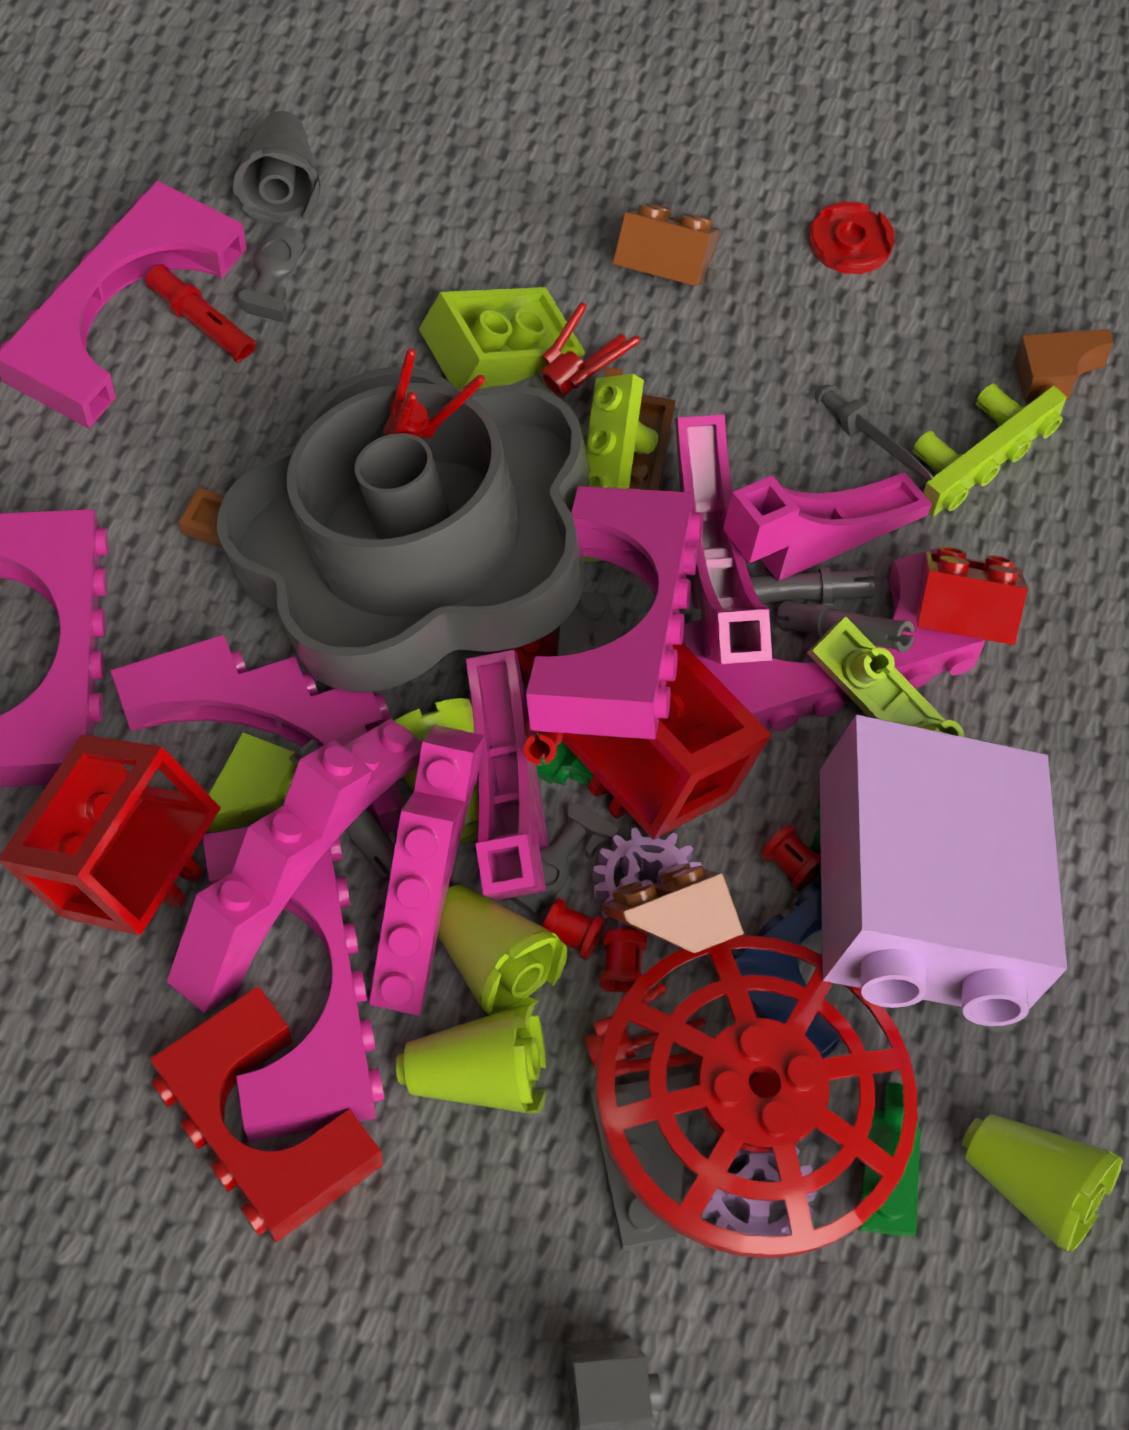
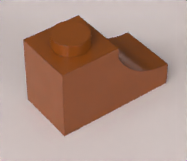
M1110 329L1022 335L1014 361L1025 403L1033 402L1052 386H1055L1066 395V400H1068L1078 376L1093 369L1104 368L1114 344Z

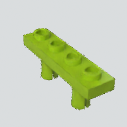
M635 374L602 377L595 380L586 443V453L590 467L589 487L629 489L634 452L641 455L643 453L649 454L657 446V432L638 421L644 380ZM583 556L584 562L605 561Z
M992 383L980 393L976 406L987 413L1000 427L966 453L957 454L940 440L932 430L924 433L915 443L913 454L922 459L937 474L926 483L923 493L932 503L929 514L934 517L944 508L953 511L965 500L971 487L977 483L983 487L991 482L998 474L1002 463L1008 459L1012 462L1021 459L1031 447L1032 440L1039 435L1043 438L1052 435L1062 423L1063 417L1060 414L1067 396L1055 386H1052L1029 405L1021 407L1016 401L1000 390L998 385Z
M846 616L840 618L807 652L868 717L964 737L960 724L953 720H945L894 667L895 661L892 654L885 648H876Z

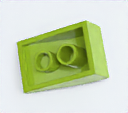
M546 287L449 291L439 293L422 322L419 331L450 384L462 390L475 377L483 375L485 382L478 388L482 389L500 385H511L538 374L547 365L542 355L554 344L567 321ZM572 332L560 352L565 354L570 350L578 357L584 356L586 352Z

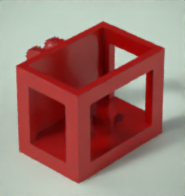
M683 642L681 645L673 644L672 650H677V673L675 681H666L665 687H670L671 692L668 719L659 718L656 739L564 733L562 739L594 775L588 787L595 797H599L609 791L614 796L612 804L608 808L613 817L618 819L628 812L653 840L732 798L737 793L772 735Z
M81 735L0 854V863L57 915L68 920L141 936L162 902L176 909H180L185 903L186 895L174 883L178 876L192 882H197L200 879L203 869L197 865V862L191 855L221 807L162 746ZM122 764L132 765L133 768L129 772ZM159 769L179 791L146 785L156 770Z

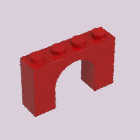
M257 986L152 1057L150 1061L157 1077L151 1080L150 1083L167 1108L177 1103L187 1117L179 1124L193 1146L198 1150L206 1144L216 1158V1161L210 1164L209 1167L225 1191L228 1193L236 1187L247 1203L239 1209L256 1235L259 1236L267 1230L276 1243L383 1166L381 1150L350 1109L300 1144L280 1151H261L250 1148L239 1142L227 1130L224 1122V1112L229 1094L237 1083L236 1076L247 1074L292 1043L288 1025L260 987Z

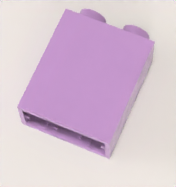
M855 715L819 770L823 981L861 988V994L866 1001L882 1007H905L916 1004L921 1000L963 1007V1015L969 1021L979 1025L1004 1026L1022 1020L1027 1016L1029 1009L1067 970L1048 755Z

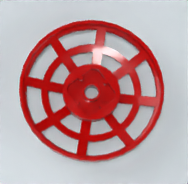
M740 935L697 953L680 949L665 957L638 978L619 1002L604 1032L596 1062L595 1102L599 1127L611 1160L628 1188L652 1214L677 1233L705 1247L736 1256L769 1259L795 1256L835 1243L859 1228L885 1203L900 1181L913 1150L918 1121L917 1086L910 1056L898 1028L884 1007L874 1005L863 998L861 988L844 985L871 1012L885 1033L892 1048L866 1052L850 1023L833 1005L824 999L832 983L823 981L822 955L805 946L777 938ZM730 949L770 950L798 958L815 966L816 969L806 987L772 976H741ZM709 954L719 981L710 983L692 993L675 1008L671 1015L640 1002L649 989L670 971L694 958ZM748 991L773 992L791 997L798 1002L786 1023L772 1019L757 1018ZM722 996H726L735 1024L725 1028L715 1038L685 1023L702 1006ZM816 1013L821 1015L835 1029L846 1045L849 1054L824 1059L821 1057L817 1048L805 1036ZM628 1021L658 1034L649 1063L648 1089L650 1098L617 1107L615 1095L616 1058L623 1031ZM674 1042L702 1058L697 1068L696 1086L668 1093L666 1085L667 1063ZM900 1070L903 1084L904 1116L899 1143L892 1157L867 1136L872 1125L875 1108L873 1074ZM757 1072L769 1075L776 1085L775 1096L771 1098L757 1096L749 1086V1076ZM857 1076L859 1104L854 1126L827 1109L830 1093L829 1081ZM701 1109L709 1125L721 1136L708 1159L701 1155L688 1141L676 1122L674 1115ZM656 1120L660 1132L671 1150L689 1170L697 1175L681 1205L667 1196L645 1172L628 1143L624 1129ZM816 1128L841 1145L842 1148L826 1165L811 1174L802 1176L795 1145L805 1139ZM740 1148L757 1153H773L780 1181H753L727 1172ZM856 1157L882 1177L875 1189L853 1210L830 1224L813 1229L806 1195L834 1181L852 1164ZM717 1188L728 1194L750 1200H784L790 1235L763 1236L743 1234L715 1226L701 1219L700 1216Z

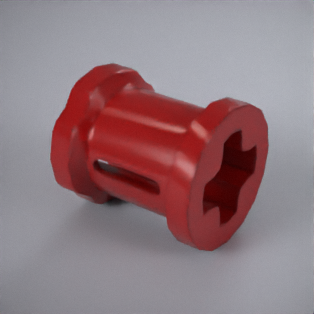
M789 824L770 839L762 850L760 857L767 863L773 861L792 879L791 886L800 891L821 872V853L816 855L796 836L797 829Z
M558 897L552 905L543 927L555 933L565 945L578 950L579 957L588 960L602 935L606 918L598 915L593 919L567 907V901Z
M612 929L604 933L602 946L606 949L605 972L599 976V985L604 991L627 993L636 980L642 976V952L646 950L648 937L644 933L628 929Z

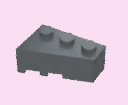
M630 1336L564 1343L572 1430H655V1422H658L659 1419L658 1411H662L659 1374H648L646 1355Z

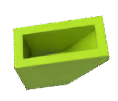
M243 732L209 793V796L221 809L205 834L243 828L282 807L297 768L290 761L289 757L296 752Z

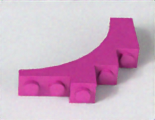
M725 414L676 418L680 492H694L695 513L703 514L701 542H693L692 544L697 547V563L695 575H691L693 608L701 609L704 658L719 664L771 661L769 609L761 603L755 593L744 556L723 531L732 494Z
M224 635L110 670L131 732L167 723L213 721L253 727L282 736L301 747L313 739H316L319 747L332 740L343 747L390 719L389 710L382 693L374 695L373 692H350L335 688L318 694L312 675L308 672L302 674L295 656L247 671L240 650L230 652ZM395 782L367 807V810L376 819L385 833L398 829V812L404 807L397 783Z
M389 719L343 747L332 740L301 758L283 806L248 826L232 873L196 895L167 983L204 1014L233 995L242 985L254 956L292 894L344 830L380 795L419 765L422 741L412 735L408 729L399 725L393 719Z

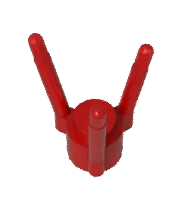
M581 302L570 316L554 344L542 355L547 365L539 371L540 377L552 392L564 398L574 388L577 389L587 378L638 345L641 341L640 337L633 336L624 342L626 336L620 334L585 361H582L570 350L562 354L560 351L587 308L586 304Z
M413 348L408 349L402 364L395 396L389 405L391 414L384 425L383 435L405 433L419 438H432L438 427L485 382V377L483 375L475 377L430 419L428 418L426 408L416 401L417 394L415 392H409L406 397L416 355Z
M658 984L649 990L640 1002L649 1005L666 992V985ZM613 1014L594 1021L593 1024L596 1032L584 1036L595 1071L602 1038ZM698 1018L685 1023L697 1029L705 1026L706 1020ZM625 1027L617 1053L615 1077L629 1072L649 1070L651 1058L629 1059L637 1057L635 1050L653 1045L658 1034L652 1032L631 1039L627 1027ZM694 1053L669 1055L667 1068L696 1064L700 1062L702 1057Z

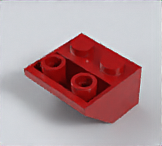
M945 546L938 547L937 552L926 551L916 610L917 627L1015 645L1028 592L1021 568L1014 567L1015 561L996 555H987L985 561L966 558L967 552Z

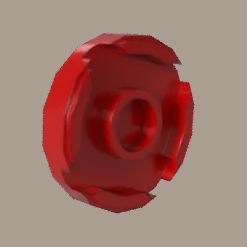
M842 201L826 206L820 211L819 216L815 220L813 219L809 229V247L816 259L826 267L844 274H863L878 269L888 260L895 243L894 228L888 218L880 211L877 215L875 212L868 210L869 205L860 202Z

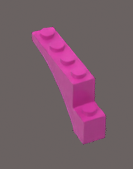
M905 472L862 487L825 493L793 491L782 487L774 476L771 475L732 492L723 531L749 563L761 559L779 582L927 516L932 503Z
M508 650L466 659L475 733L485 735L478 770L479 828L478 843H475L483 895L494 900H501L545 892L546 885L540 848L548 847L549 842L536 764L528 761L523 753V746L527 739L524 727L528 714L518 653L515 650Z
M434 725L422 742L415 789L400 814L369 1005L420 1016L422 1013L444 904L474 786L477 782L485 735Z

